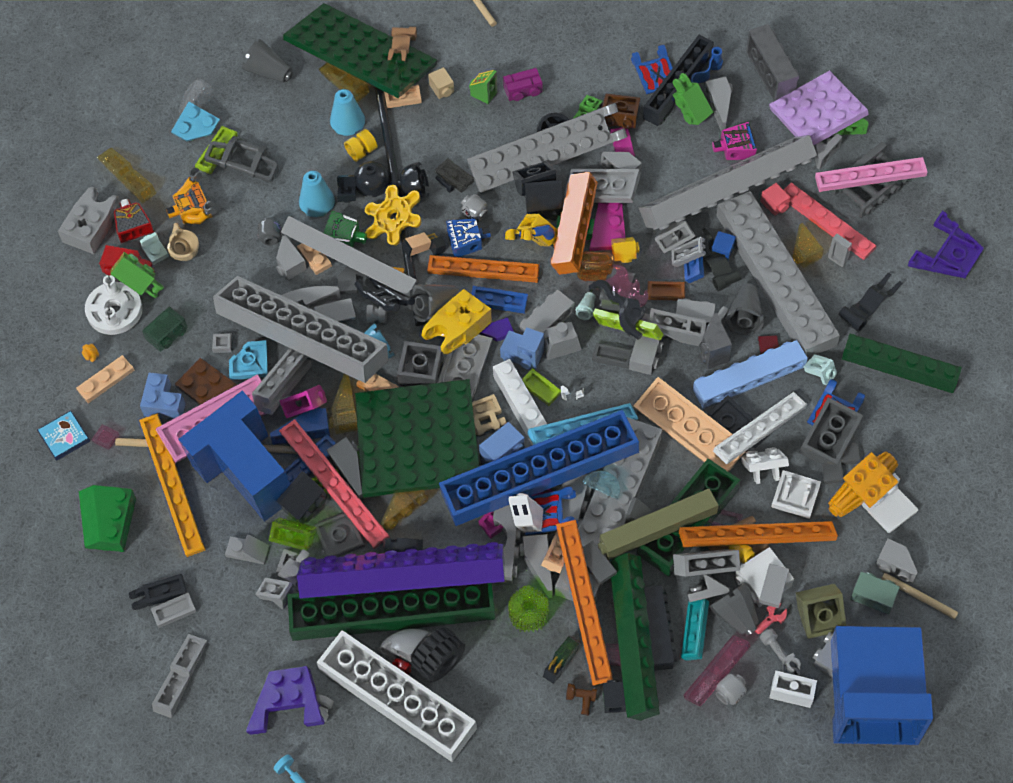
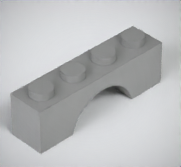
M508 505L495 510L493 515L494 526L501 524L504 527L502 531L507 536V543L503 549L505 582L496 583L513 584V577L517 578L518 566L514 564L515 558L519 559V547L516 546V542L521 539V530L515 526L511 508Z

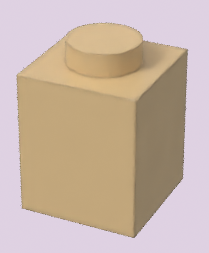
M444 67L428 74L429 85L439 99L454 93V82Z

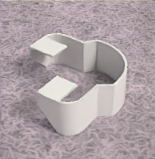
M561 386L562 399L567 400L566 395L570 393L566 387ZM584 388L576 392V400L584 397Z

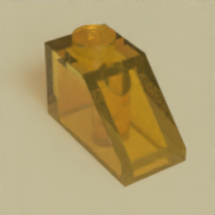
M801 223L799 224L793 259L797 264L805 268L822 259L824 249L807 227Z

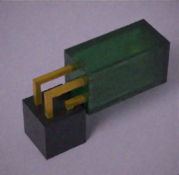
M569 635L555 652L553 660L545 668L543 677L554 684L560 677L563 668L578 651L580 642Z

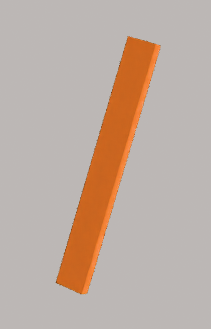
M577 520L556 524L592 684L594 686L607 683V681L613 680Z
M832 521L680 527L679 529L683 547L836 541L838 537Z

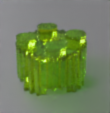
M528 585L523 586L519 591L516 590L515 594H512L508 604V613L513 627L516 626V629H519L520 632L522 630L524 632L526 630L534 632L535 629H542V626H545L547 618H549V601L545 594H542L541 590L538 591V588L534 589V587Z

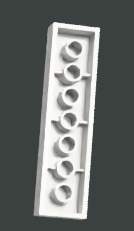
M343 630L317 661L319 671L451 762L455 760L477 730L474 719Z

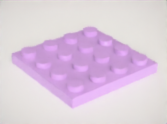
M830 70L769 104L771 111L794 136L810 135L813 145L869 115L868 109Z

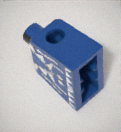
M476 219L446 221L454 257H462L481 250V239L491 237L489 227L478 229Z

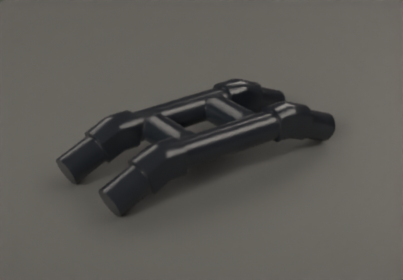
M371 277L369 279L377 291L371 292L360 280L354 284L364 298L376 303L387 312L398 311L400 309L399 304L408 306L415 303L414 298L401 296L385 284ZM384 295L389 296L388 298H385V299L380 298L381 296H384Z

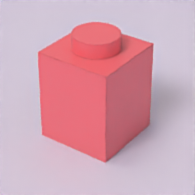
M775 183L762 192L760 202L775 216L778 213H784L789 208L790 196Z

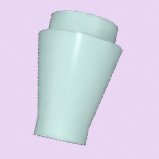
M585 293V296L576 307L578 318L589 320L593 316L596 298L593 293Z

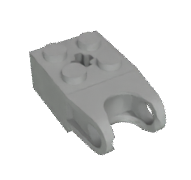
M90 187L75 203L58 230L63 243L95 254L112 227L111 224L115 217L114 211L119 208L120 203L119 196L112 195L104 202H97L98 191L95 187Z

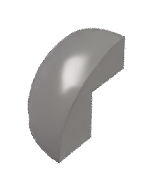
M418 628L400 630L386 638L379 646L378 651L393 659L400 656L411 662L417 648L432 633Z

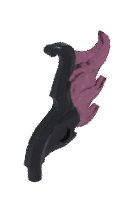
M613 265L617 273L607 280L593 282L589 285V291L592 292L595 288H601L612 304L619 306V322L623 330L629 336L632 335L639 340L643 334L636 329V324L645 314L646 308L642 306L648 301V292L646 290L644 295H640L638 279H635V283L629 282L626 268L621 265Z

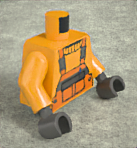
M192 167L189 170L190 177L173 195L175 205L166 208L169 218L180 215L184 224L200 225L206 219L212 218V215L216 214L215 203L206 201L199 182H196V180H200L203 177L202 173L198 172V168Z

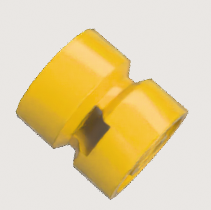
M367 129L357 133L356 138L351 137L344 142L346 151L356 162L364 158L366 153L370 154L378 148L375 138Z

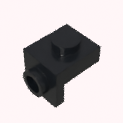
M355 175L337 176L338 202L350 203L356 201Z

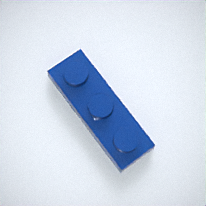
M473 286L471 294L491 309L525 314L528 294Z

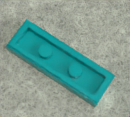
M706 599L693 602L688 601L681 654L683 660L702 659L709 601Z

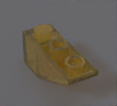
M429 490L394 493L381 521V526L384 530H392L397 526L400 519L409 517L413 513L414 508L418 505H424L430 497Z

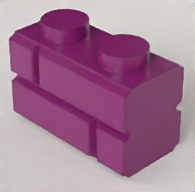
M537 68L503 76V87L509 101H519L524 97H534L543 92V84Z

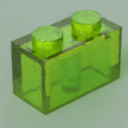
M279 517L272 522L268 541L307 551L313 545L317 527Z

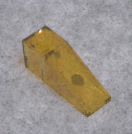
M345 373L331 409L332 416L329 417L330 426L335 428L336 434L358 430L350 378Z

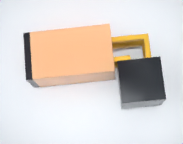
M425 232L403 239L402 248L408 257L429 249L434 255L445 252L447 246L441 236L437 237L435 233L426 235Z

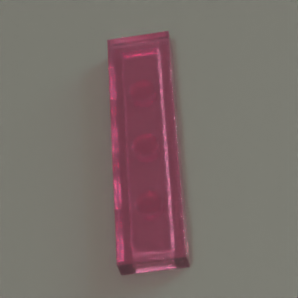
M733 635L685 692L684 698L701 707L716 689L717 684L751 646L749 642Z

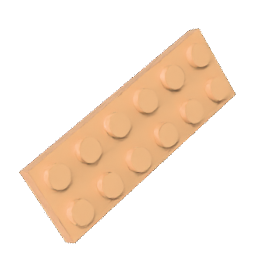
M659 377L656 378L634 404L636 410L703 462L710 459L729 472L744 454L742 453L728 464L723 462L713 452L714 447L733 434Z

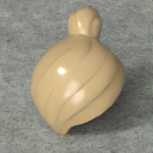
M174 223L167 249L170 256L174 259L188 261L197 255L199 241L193 232L183 230L177 223Z

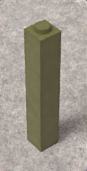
M710 489L704 490L601 534L598 548L602 554L606 555L608 560L675 532L680 527L689 526L717 514L718 503Z

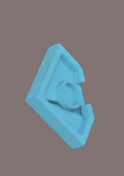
M188 102L171 133L185 141L211 136L220 119Z
M267 341L247 342L236 356L234 355L229 359L230 380L250 379L257 374L260 378L266 377L268 374Z

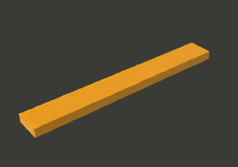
M157 413L140 419L139 421L185 555L189 557L206 551L175 461L156 431V428L162 425L159 415Z

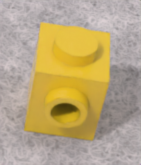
M633 237L611 239L614 261L629 263L632 262V259H637L636 253H639V243L635 242Z

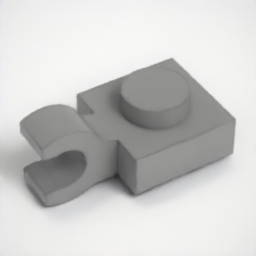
M303 549L295 561L289 558L278 573V576L295 586L301 560L308 558L310 553Z

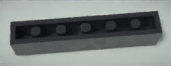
M701 35L696 37L644 105V120L656 126L660 125L675 105L673 94L677 90L673 85V80L680 78V75L684 73L691 82L692 75L700 72L710 59L714 46L713 41Z

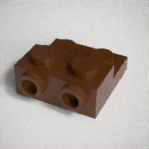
M605 94L602 107L616 103L618 112L604 117L607 127L622 126L625 129L635 128L641 98Z

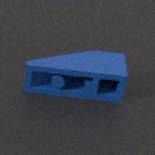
M315 408L294 418L311 439L323 438L326 434L330 436L326 408ZM291 421L270 433L273 445L288 443L279 430Z

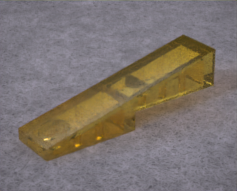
M112 147L97 157L142 204L157 194L153 185L133 169L131 163Z

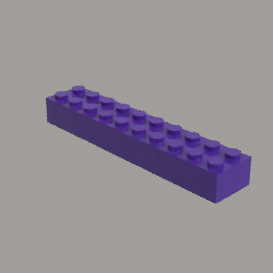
M490 542L481 546L469 544L466 547L448 546L445 549L430 547L420 551L416 549H408L405 552L392 550L384 554L369 552L356 556V554H347L344 557L331 555L323 559L308 557L301 560L297 573L299 597L311 598L505 582L503 544Z

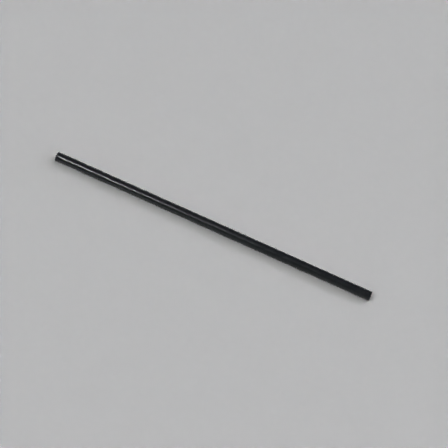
M375 87L391 185H396L399 197H402V192L398 187L399 175L384 91ZM408 227L401 231V245L403 239L409 237ZM402 248L406 275L417 280L413 255L408 257ZM414 317L415 326L424 325V322H420Z

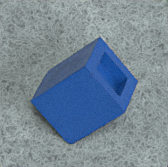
M718 231L712 251L725 255L727 261H729L736 236Z

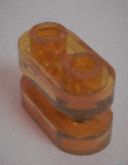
M583 252L577 277L583 281H606L607 275L611 274L613 270V256L607 252Z

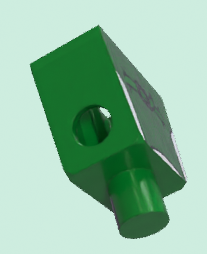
M331 211L323 232L324 234L352 248L355 242L365 244L367 240V233L359 232L357 220Z

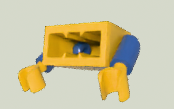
M526 214L517 230L509 229L505 232V239L515 240L516 234L521 236L520 239L532 240L540 246H552L554 248L558 232L557 228L540 214Z

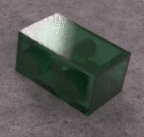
M169 306L146 326L142 332L145 340L161 352L169 348L178 336H182L188 327L185 319Z

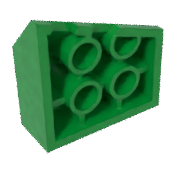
M92 485L79 491L85 548L124 552L136 502L133 490Z

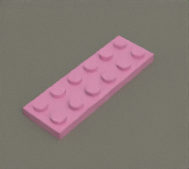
M258 374L156 428L158 435L175 463L187 457L178 439L242 390L254 403L252 392L262 382ZM259 411L261 417L267 414Z

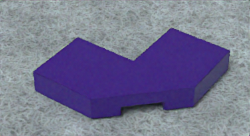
M507 317L489 324L478 335L481 334L493 338L494 341L498 342L506 338L508 331H514Z

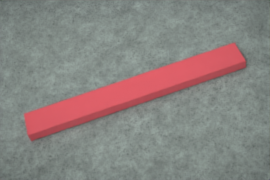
M295 419L279 430L280 434L373 549L382 544L384 538H390L388 533Z

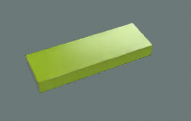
M221 126L212 141L228 144L233 136H238V133ZM207 147L195 164V167L203 172L212 174L217 165L205 161L204 156L208 149ZM213 148L210 157L221 160L225 149Z

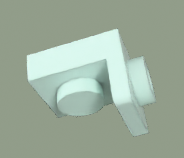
M156 232L140 240L143 251L153 265L169 257Z
M816 354L803 366L805 372L821 377L824 385H827L830 379H834L837 375L833 360Z

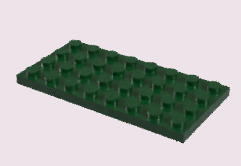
M325 3L283 34L284 41L396 98L401 97L437 65V59L409 46V53L406 54L405 61H402L401 53H394L392 60H388L393 37Z

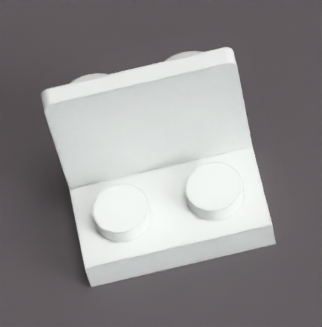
M894 473L893 476L898 480L899 483L900 478ZM898 483L871 508L864 502L862 504L868 513L888 533L894 531L918 511V508L898 489Z

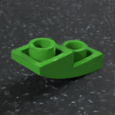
M586 95L574 118L600 109L603 101Z

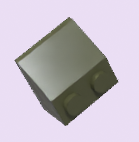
M835 584L795 592L799 615L808 639L827 635L829 632L834 633L836 626H847L843 595Z

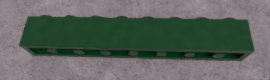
M625 553L609 560V562L617 571V574L611 577L626 714L627 718L641 721L660 714L641 557Z

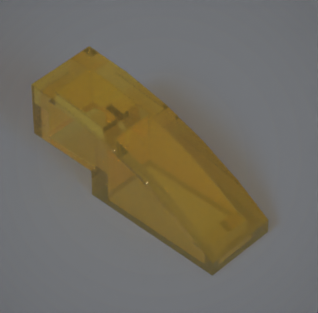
M328 62L319 68V71L337 88L351 91L357 102L370 92L365 81Z

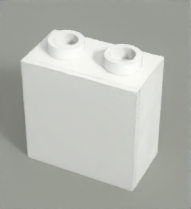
M770 547L742 564L740 571H736L735 580L738 585L742 583L747 584L753 603H756L758 607L764 605L759 603L769 563L786 568ZM789 572L783 592L792 587L794 581L793 576Z

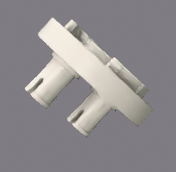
M107 275L103 278L104 284L97 287L88 296L85 303V314L90 325L95 330L103 334L115 335L124 333L135 326L142 315L143 307L137 292L122 282H116L112 275H110L109 279ZM112 306H120L121 308L115 312Z

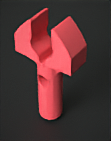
M768 606L766 609L768 616L756 626L755 632L761 634L773 622L782 624L786 619L787 609L780 615H774L775 610L778 608Z

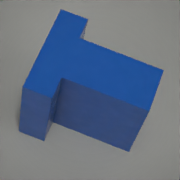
M242 390L178 440L191 465L206 483L223 472L264 522L282 509L277 500L290 486V482L285 470L262 445L261 442L268 437V433L257 407Z
M836 626L831 638L835 708L832 718L833 743L919 745L933 720L931 694L926 692L921 627Z

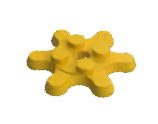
M390 185L385 191L386 198L381 204L371 202L366 205L365 213L374 216L375 220L365 233H367V238L376 239L379 235L386 233L387 242L395 246L400 243V234L404 228L409 226L417 228L422 223L421 217L412 213L413 207L420 201V194L414 190L405 197H399L396 185ZM393 213H397L396 219H390Z

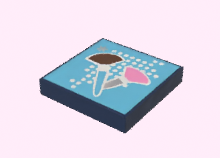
M71 410L37 429L56 461L90 442V439Z

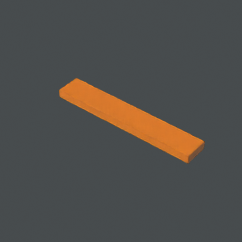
M430 255L427 272L428 274L538 283L540 264Z

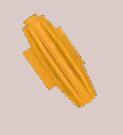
M872 452L869 453L843 477L846 482L842 484L829 501V511L836 517H843L862 505L863 502L871 508L898 483V480L892 475L898 467L894 456L888 452H883L877 457Z

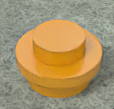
M93 344L83 345V357L94 362L99 357L97 348Z

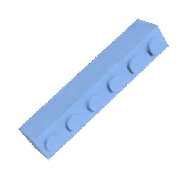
M797 340L786 342L776 349H768L764 354L751 356L744 362L734 363L727 369H719L712 375L698 378L694 382L693 392L704 409L719 403L727 395L730 397L736 396L802 369L807 363L808 358Z

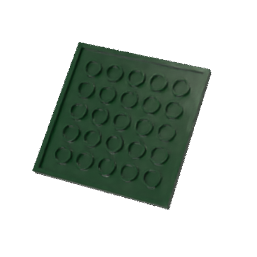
M470 379L355 393L363 498L440 488V482L479 467Z

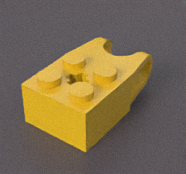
M463 289L436 312L424 326L421 336L425 340L436 336L445 337L441 345V352L449 354L461 345H467L492 323L491 308Z

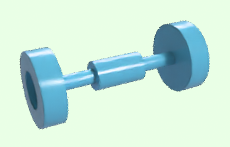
M289 754L282 757L275 764L274 770L277 774L287 771L294 783H306L297 772H293L290 769L294 759Z

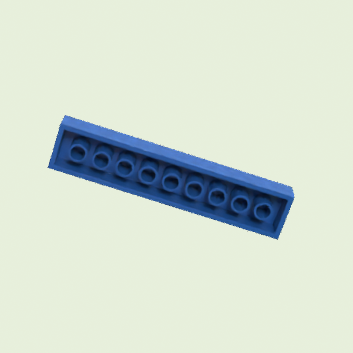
M620 410L439 483L440 491L455 526H458L510 505L509 497L523 493L530 497L639 453V441L624 411Z

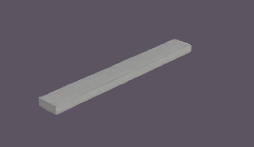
M288 216L281 230V233L408 296L409 291L413 289V286L418 281Z

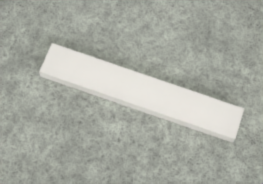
M792 392L714 447L713 452L726 464L730 463L804 410L807 404L796 393Z

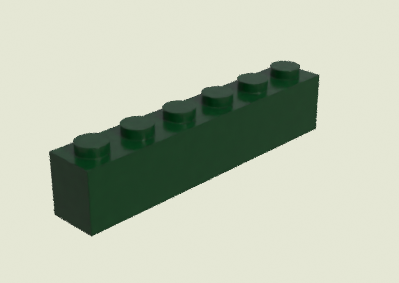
M851 333L842 356V360L949 393H954L962 369L960 366Z

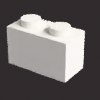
M775 671L769 698L811 708L817 680Z

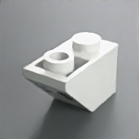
M520 493L509 497L515 526L522 532L542 531L543 508L527 494Z

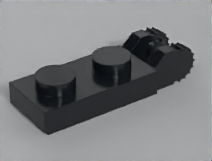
M178 574L143 585V587L129 592V598L135 599L146 596L145 599L131 604L133 610H139L174 599L188 592L183 575Z

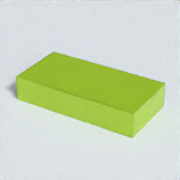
M533 368L522 378L528 391L548 406L561 394L559 388Z

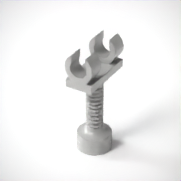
M772 628L764 631L760 635V640L765 646L770 645L782 661V672L788 674L795 673L797 676H800V660L795 658L794 653L787 656L776 641L778 635Z

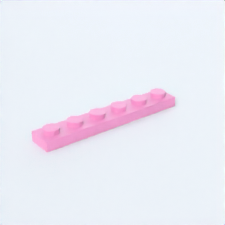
M921 157L818 172L815 174V179L819 192L925 177L927 176V169L924 159Z

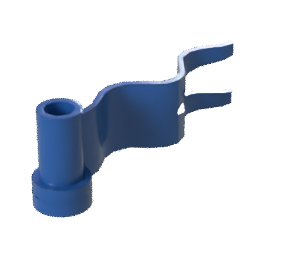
M720 47L712 49L709 68L704 72L694 73L691 77V83H704L710 78L711 70H720L722 68V49Z

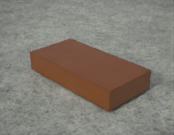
M648 281L647 300L678 301V299H685V282Z

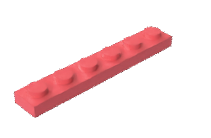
M792 182L784 189L790 196V206L832 237L839 234L851 242V251L861 259L865 260L876 249L874 243Z

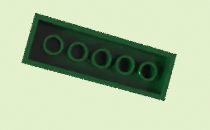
M707 459L671 504L710 489L718 503L717 514L686 527L710 526L739 490L740 479L710 459ZM679 530L637 547V555L669 577L674 571L673 554L689 553L693 547H683Z

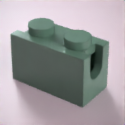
M860 572L850 600L889 615L900 586H897L890 580L876 578L872 573Z

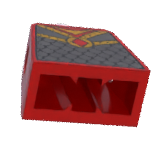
M129 199L120 201L121 208L115 209L114 216L116 231L121 243L154 233L151 222L139 203L131 204Z

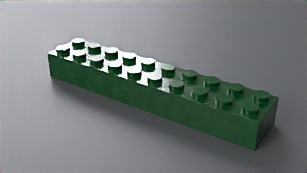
M492 583L300 598L299 593L287 594L289 633L292 641L336 637L342 630L348 635L495 620Z

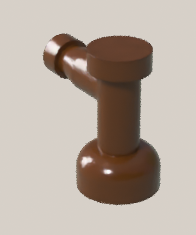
M568 683L566 700H573L574 697L583 698L581 715L589 716L591 701L596 699L597 689H577L574 684Z

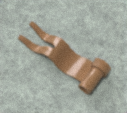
M392 27V48L389 49L388 60H392L394 53H401L402 61H405L406 54L409 53L410 40L416 41L417 27Z

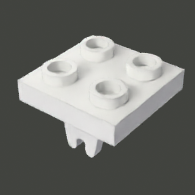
M774 447L767 448L764 452L748 451L745 455L741 456L742 464L749 472H753L756 484H760L761 470L772 469L773 478L775 481H779V467L789 466L788 458L779 449Z
M783 470L771 507L810 519L821 481Z

